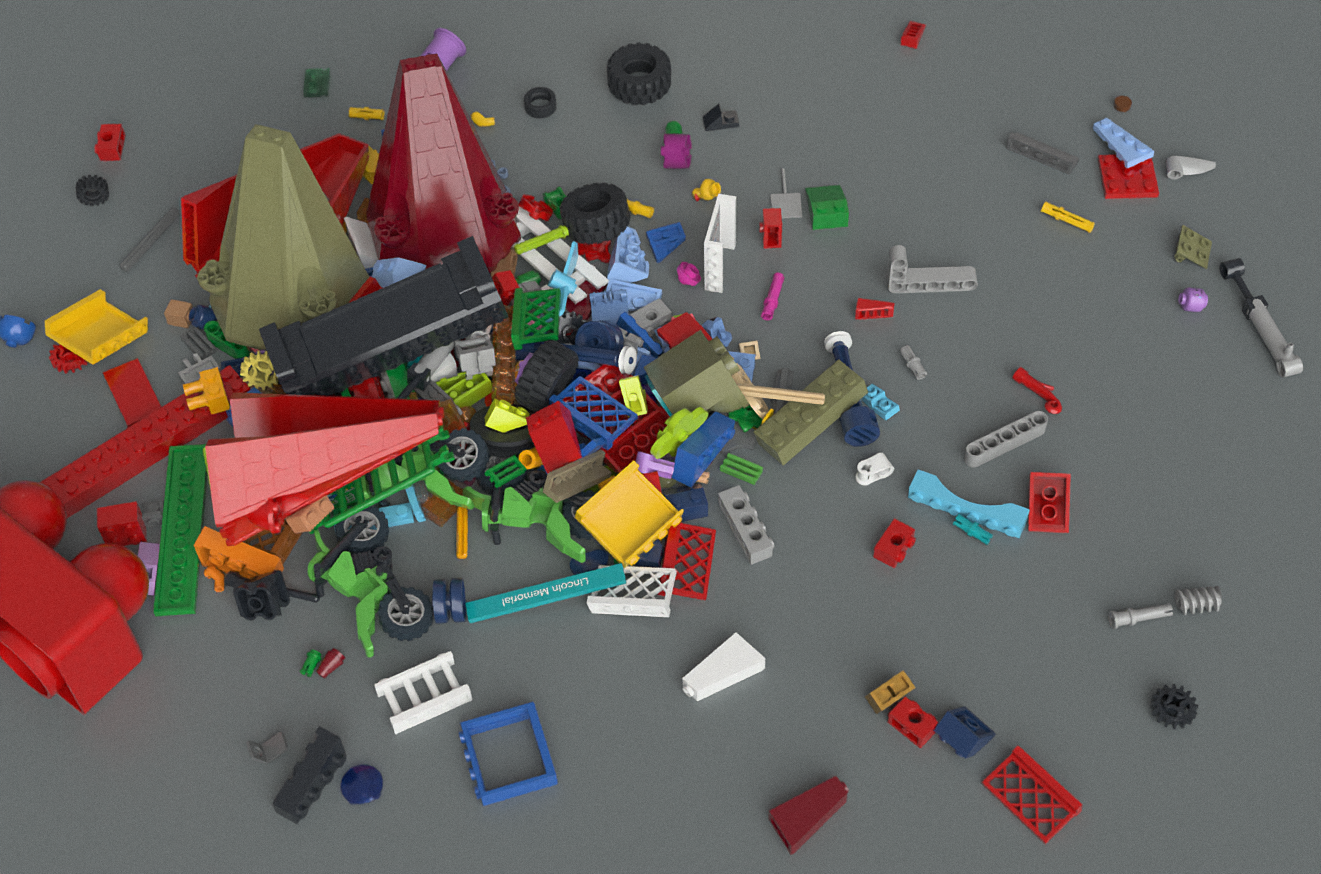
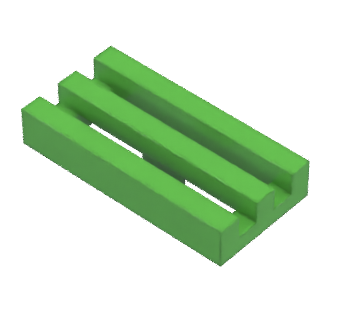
M728 453L727 458L723 461V465L721 464L720 471L755 485L763 472V467Z

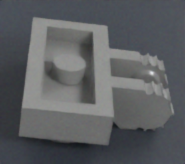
M195 353L193 354V359L196 364L191 366L189 360L183 359L182 362L186 369L178 372L183 383L186 384L199 380V372L215 367H218L219 371L221 370L212 356L201 360L198 354Z

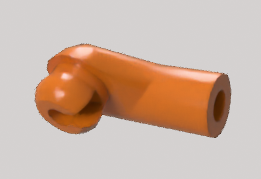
M208 566L203 572L204 576L208 577V579H214V590L216 592H223L225 586L224 573L215 566Z

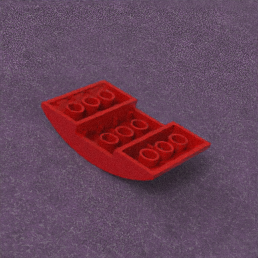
M602 365L584 379L625 406L619 380L632 377L633 375L622 374L619 367ZM582 384L575 388V391L586 390V387ZM647 393L648 413L638 415V419L613 441V446L608 451L603 447L599 449L605 452L603 462L617 474L632 461H636L638 452L652 455L650 450L658 440L657 434L659 430L664 431L667 426L665 422L670 418L668 413L661 406L659 407ZM589 395V400H601V397L598 395ZM573 396L562 399L564 402H574ZM576 396V402L587 401V396ZM601 405L590 406V412L602 411ZM604 405V411L615 410V407L613 405ZM588 406L576 407L579 412H588ZM616 415L605 416V422L616 421ZM618 415L619 421L630 418L628 415ZM602 416L591 417V420L594 422H603ZM617 426L606 427V430L613 434L617 430ZM576 430L581 437H587L578 430Z

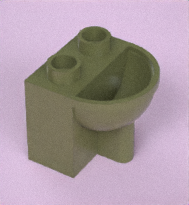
M699 330L643 367L672 415L684 408L690 412L698 407H702L708 413L711 411L729 413L750 405L732 378V375L740 371V369L718 336L708 342L702 331Z

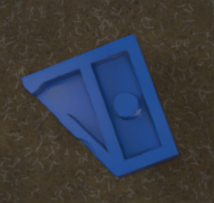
M680 222L646 231L647 239L657 263H660L686 239Z

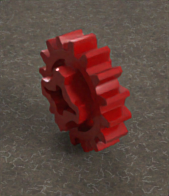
M61 344L53 345L54 350L49 351L53 368H57L58 372L64 370L65 374H67L71 370L72 373H75V369L82 370V365L87 366L85 359Z

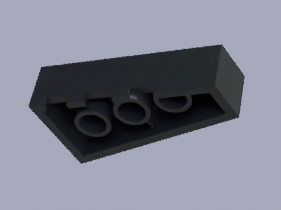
M320 726L315 732L318 734L313 744L309 742L305 749L307 752L304 760L297 762L293 768V778L286 780L272 803L277 814L295 824H298L301 819L306 817L309 807L319 799L325 785L332 781L336 770L342 767L346 761L347 755L341 738Z

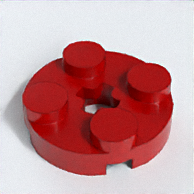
M524 194L518 203L519 207L530 212L529 216L533 219L538 220L542 218L545 221H549L553 214V209L542 200L538 202L534 200V196Z

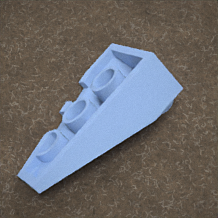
M627 227L624 232L615 237L607 272L608 280L632 283L648 277L649 263L644 259L645 252L639 246L641 242L635 229Z

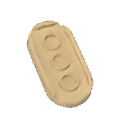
M737 363L740 371L732 375L736 384L753 385L743 368ZM745 396L753 410L759 417L764 419L769 412V408L763 398Z

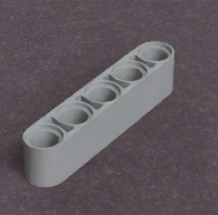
M1042 411L1033 412L971 442L966 447L965 464L969 467H978L1043 435L1048 422L1047 414Z

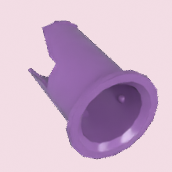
M436 28L433 32L434 39L421 56L437 53L447 71L457 57L465 55L466 47L454 33L444 28Z

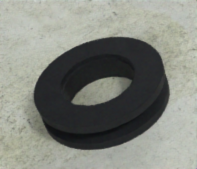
M510 403L511 406H514V407H516V408L522 407V408L526 409V410L528 411L529 415L534 414L533 411L527 409L526 407H524V406H522V405H520V404H512V403ZM490 406L477 411L470 420V430L475 431L476 434L483 438L489 449L490 456L507 458L515 455L518 457L522 451L535 447L527 425L519 427L522 431L514 434H498L491 431L492 428L485 426L484 417Z

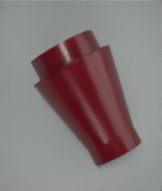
M332 648L330 651L328 650L316 672L325 679L344 664L343 660L345 657L335 648Z

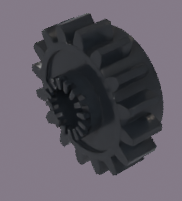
M565 311L564 315L560 316L558 340L555 341L560 344L575 345L577 331L587 321L585 319L582 320L583 316L580 314L576 317L574 311H572L571 315ZM569 328H573L572 333L570 335H566V330Z

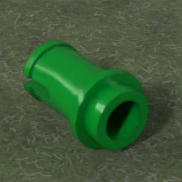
M313 649L307 652V658L299 671L304 676L307 673V677H312L317 663L322 660V654Z

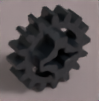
M1175 684L1171 688L1164 685L1163 689L1158 688L1156 694H1153L1150 708L1154 709L1152 716H1158V723L1164 721V727L1171 724L1173 729H1176L1177 725L1183 729L1186 723L1191 725L1197 715L1198 705L1195 704L1196 697H1190V690L1184 692V686L1177 689ZM1164 698L1165 700H1164L1163 704L1161 705V704H1160V701ZM1188 708L1187 714L1184 715L1185 709Z

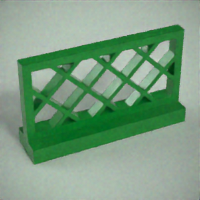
M523 288L515 289L511 338L515 350L522 349L523 344L558 340L561 303L560 288L525 293ZM554 295H556V296L553 297L551 300L548 299L549 296H554ZM531 298H537V299L534 300L533 302H531V301L528 300V299H531ZM542 301L545 302V304L541 307L538 306V304ZM550 306L554 307L551 311L546 310ZM531 309L536 310L532 314L529 313ZM541 313L545 314V315H544L543 317H541V318H538V317H537V316L540 315ZM549 318L554 319L550 323L545 322ZM531 320L535 321L532 325L527 324ZM540 325L544 326V327H543L542 329H540V330H537V329H536V328H537L538 326H540ZM548 330H552L554 332L550 334H544ZM530 332L534 333L532 336L525 337Z

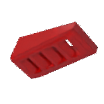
M910 21L901 37V45L917 49L926 24Z
M858 298L855 319L893 317L895 303Z

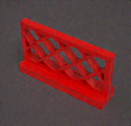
M679 523L676 527L671 526L667 530L668 534L666 536L661 568H675V565L680 562L686 567V570L681 573L677 571L675 581L679 579L684 587L681 589L673 588L672 594L706 601L716 530ZM680 530L689 531L692 536L684 539L680 534ZM702 534L711 535V539L704 543L699 536ZM693 539L700 545L694 550L688 544ZM683 545L689 551V553H687L684 556H682L677 550L679 547ZM702 549L708 554V557L703 560L696 554ZM693 556L698 563L690 566L685 559ZM699 566L706 572L701 577L694 571ZM690 572L695 580L688 584L683 576ZM670 575L661 576L659 581L663 584L669 580ZM699 583L703 588V593L694 592L691 587ZM662 590L657 595L665 596L666 593Z
M1019 745L1012 750V754L982 781V785L1045 844L1074 816L1076 817L1082 812L1083 804ZM1013 761L1019 767V774H1006V767ZM994 778H1004V789L994 788L990 782ZM1006 778H1019V789H1006ZM1022 778H1031L1035 782V789H1022ZM1006 793H1020V803L1008 802ZM1022 793H1035V804H1022ZM1038 793H1047L1051 797V804H1038ZM1022 808H1035L1036 819H1026L1022 815ZM1038 808H1051V819H1038ZM1054 808H1063L1068 815L1064 819H1054ZM1038 823H1052V831L1044 836L1039 831Z

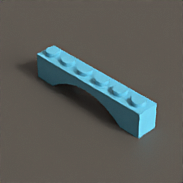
M919 469L909 487L908 498L917 503L921 502L934 509L948 512L953 516L961 514V516L973 523L976 522L1011 537L1020 539L1028 520L1030 509L1013 503L981 505L966 501L950 492L937 476Z

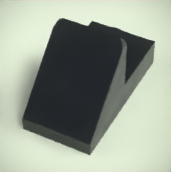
M720 103L703 116L705 131L739 127L736 110L721 112Z

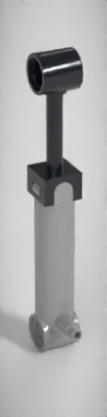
M1240 258L1221 262V276L1225 280L1234 279L1246 299L1242 312L1246 319L1251 320L1276 362L1277 372L1280 377L1283 378L1302 373V361L1298 355H1294L1292 352L1294 344L1291 342L1287 344L1267 310L1268 303L1264 296L1253 297L1241 277L1245 274L1243 261Z
M454 341L448 346L435 349L430 354H424L418 363L414 362L407 370L408 385L397 399H407L415 387L423 391L431 382V376L455 347Z

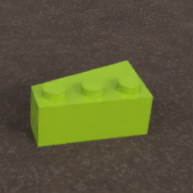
M466 372L458 373V376L448 379L445 377L436 382L462 411L494 391L493 385L485 373L475 374L471 380H466ZM451 407L445 410L452 417L458 415Z

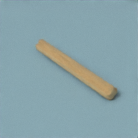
M737 384L744 396L821 405L825 402V395L823 393Z

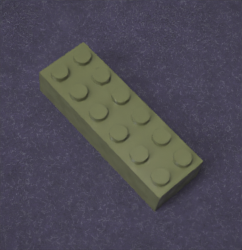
M839 359L802 390L823 393L825 395L823 405L789 401L754 431L758 444L780 464L785 465L868 393L864 379Z

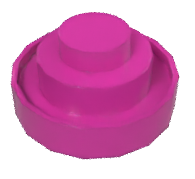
M682 262L677 267L678 280L682 284L696 286L701 281L699 270L695 265Z

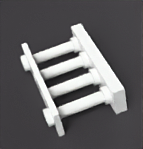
M451 651L441 653L434 659L390 678H384L374 684L377 696L385 695L394 713V716L390 718V722L395 734L472 701L468 685L460 686L450 667L455 664ZM440 670H443L452 688V691L445 694H440L431 675ZM424 678L433 699L425 703H421L412 684ZM405 687L414 706L406 711L401 710L393 693L394 690Z

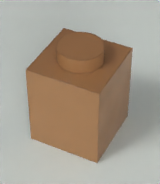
M171 299L164 312L167 323L173 326L189 328L191 324L189 313L193 308L192 304Z

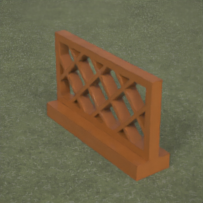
M284 519V525H281V528H285L281 534L276 536L272 534L273 537L262 541L261 536L271 532L263 530L243 542L249 545L252 540L258 538L260 543L252 546L269 554L277 555L281 559L282 564H284L302 533H294ZM275 542L271 551L265 549L264 546Z

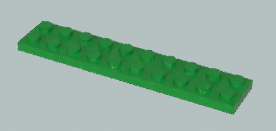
M206 444L169 446L153 611L155 616L196 614L200 559L194 544L203 530L207 469L203 448H205Z

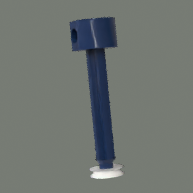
M844 331L829 334L824 340L825 349L834 354L835 362L839 359L853 370L848 349L852 345L851 335ZM861 399L841 415L840 424L844 440L853 447L866 446L878 439L880 429L875 411L867 406H862Z
M530 332L525 337L532 336L534 333ZM545 341L523 344L522 349H514L516 361L524 360L530 352L534 353L538 350L539 346L544 344ZM562 344L576 352L579 361L619 367L622 374L630 375L636 366L637 353L636 349L632 346H625L621 351Z

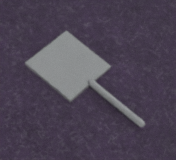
M782 168L783 194H770L771 208H781L782 218L802 217L800 193H787L785 169Z

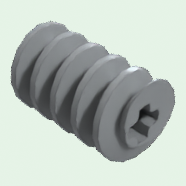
M1218 585L1214 588L1209 586L1206 589L1200 587L1198 590L1192 588L1190 591L1184 589L1182 592L1180 590L1175 592L1176 606L1182 611L1183 615H1187V609L1190 610L1191 614H1195V608L1201 614L1203 613V607L1210 613L1211 606L1214 607L1216 612L1219 611L1222 595Z

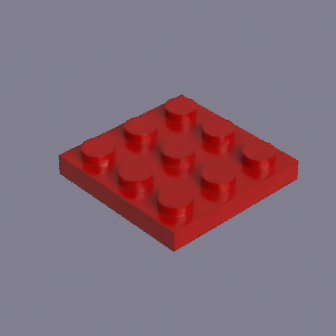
M1116 155L1098 156L1105 199L1157 198L1159 196L1152 157L1126 168L1124 161L1119 160Z

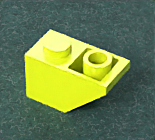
M494 398L484 417L485 426L504 433L527 425L526 417L530 415L522 407L516 408L505 400L499 401Z

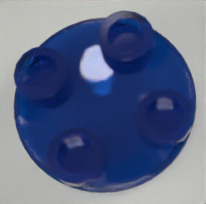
M370 765L352 767L344 774L341 780L342 795L352 805L366 804L380 798L383 788L381 773Z

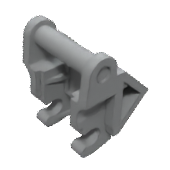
M485 334L484 337L454 341L461 370L466 372V380H471L473 375L486 373L487 376L493 375L492 366L496 365L495 354L488 334ZM485 344V346L462 350V348Z

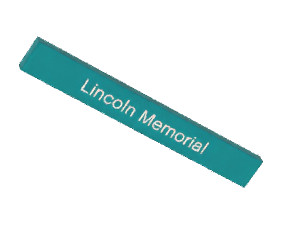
M620 563L467 602L465 604L469 623H474L627 584L623 565Z

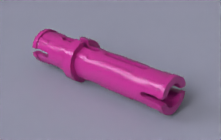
M781 273L773 275L768 296L763 302L764 308L761 317L767 321L772 320L774 310L778 306V297L785 276Z

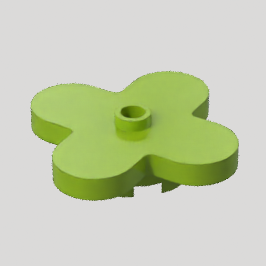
M698 407L692 412L684 408L673 414L665 422L667 426L664 431L659 430L657 434L658 440L653 444L650 453L656 459L662 458L667 453L675 457L678 447L705 422L708 412L702 407Z

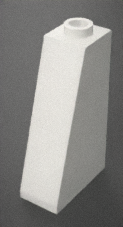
M734 633L682 678L683 691L688 697H693L696 701H699L765 669V658L738 633Z

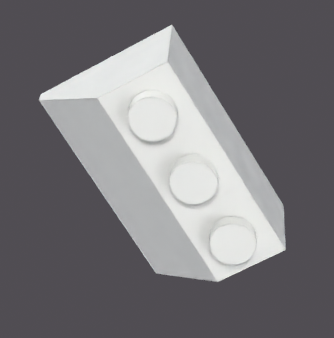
M345 217L344 221L348 238L364 268L373 267L378 259L367 223Z

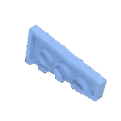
M1108 118L1094 123L1093 130L1103 141H1107L1108 147L1117 153L1116 156L1119 160L1124 161L1126 168L1153 157L1154 150Z

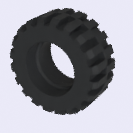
M636 42V44L630 43L626 47H620L618 51L616 50L612 54L607 64L610 92L618 100H623L626 104L632 103V105L636 106L637 104H652L657 99L660 100L669 91L671 86V63L669 57L662 49L660 50L655 45L651 46L649 43L641 44V42ZM634 72H647V73H649V74L644 75V76H632V75H629V74L634 73Z
M598 182L591 185L586 184L581 188H576L573 192L567 194V197L563 199L560 205V214L563 226L565 225L568 229V237L581 244H600L603 241L607 240L608 242L612 240L613 237H618L621 232L626 230L631 218L627 198L623 190L614 184L609 185L604 182L602 184H598Z
M548 340L541 344L539 349L534 352L532 358L529 359L518 380L515 392L517 403L534 413L549 406V398L553 395L558 396L571 384L579 361L576 352L555 340Z

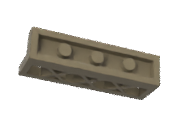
M599 450L548 473L543 493L558 503L610 478L612 472L602 465L605 452Z

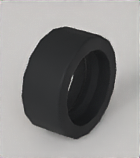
M546 87L530 89L524 96L527 114L537 119L551 116L556 110V96L554 92ZM538 99L549 101L544 106H534L531 104Z

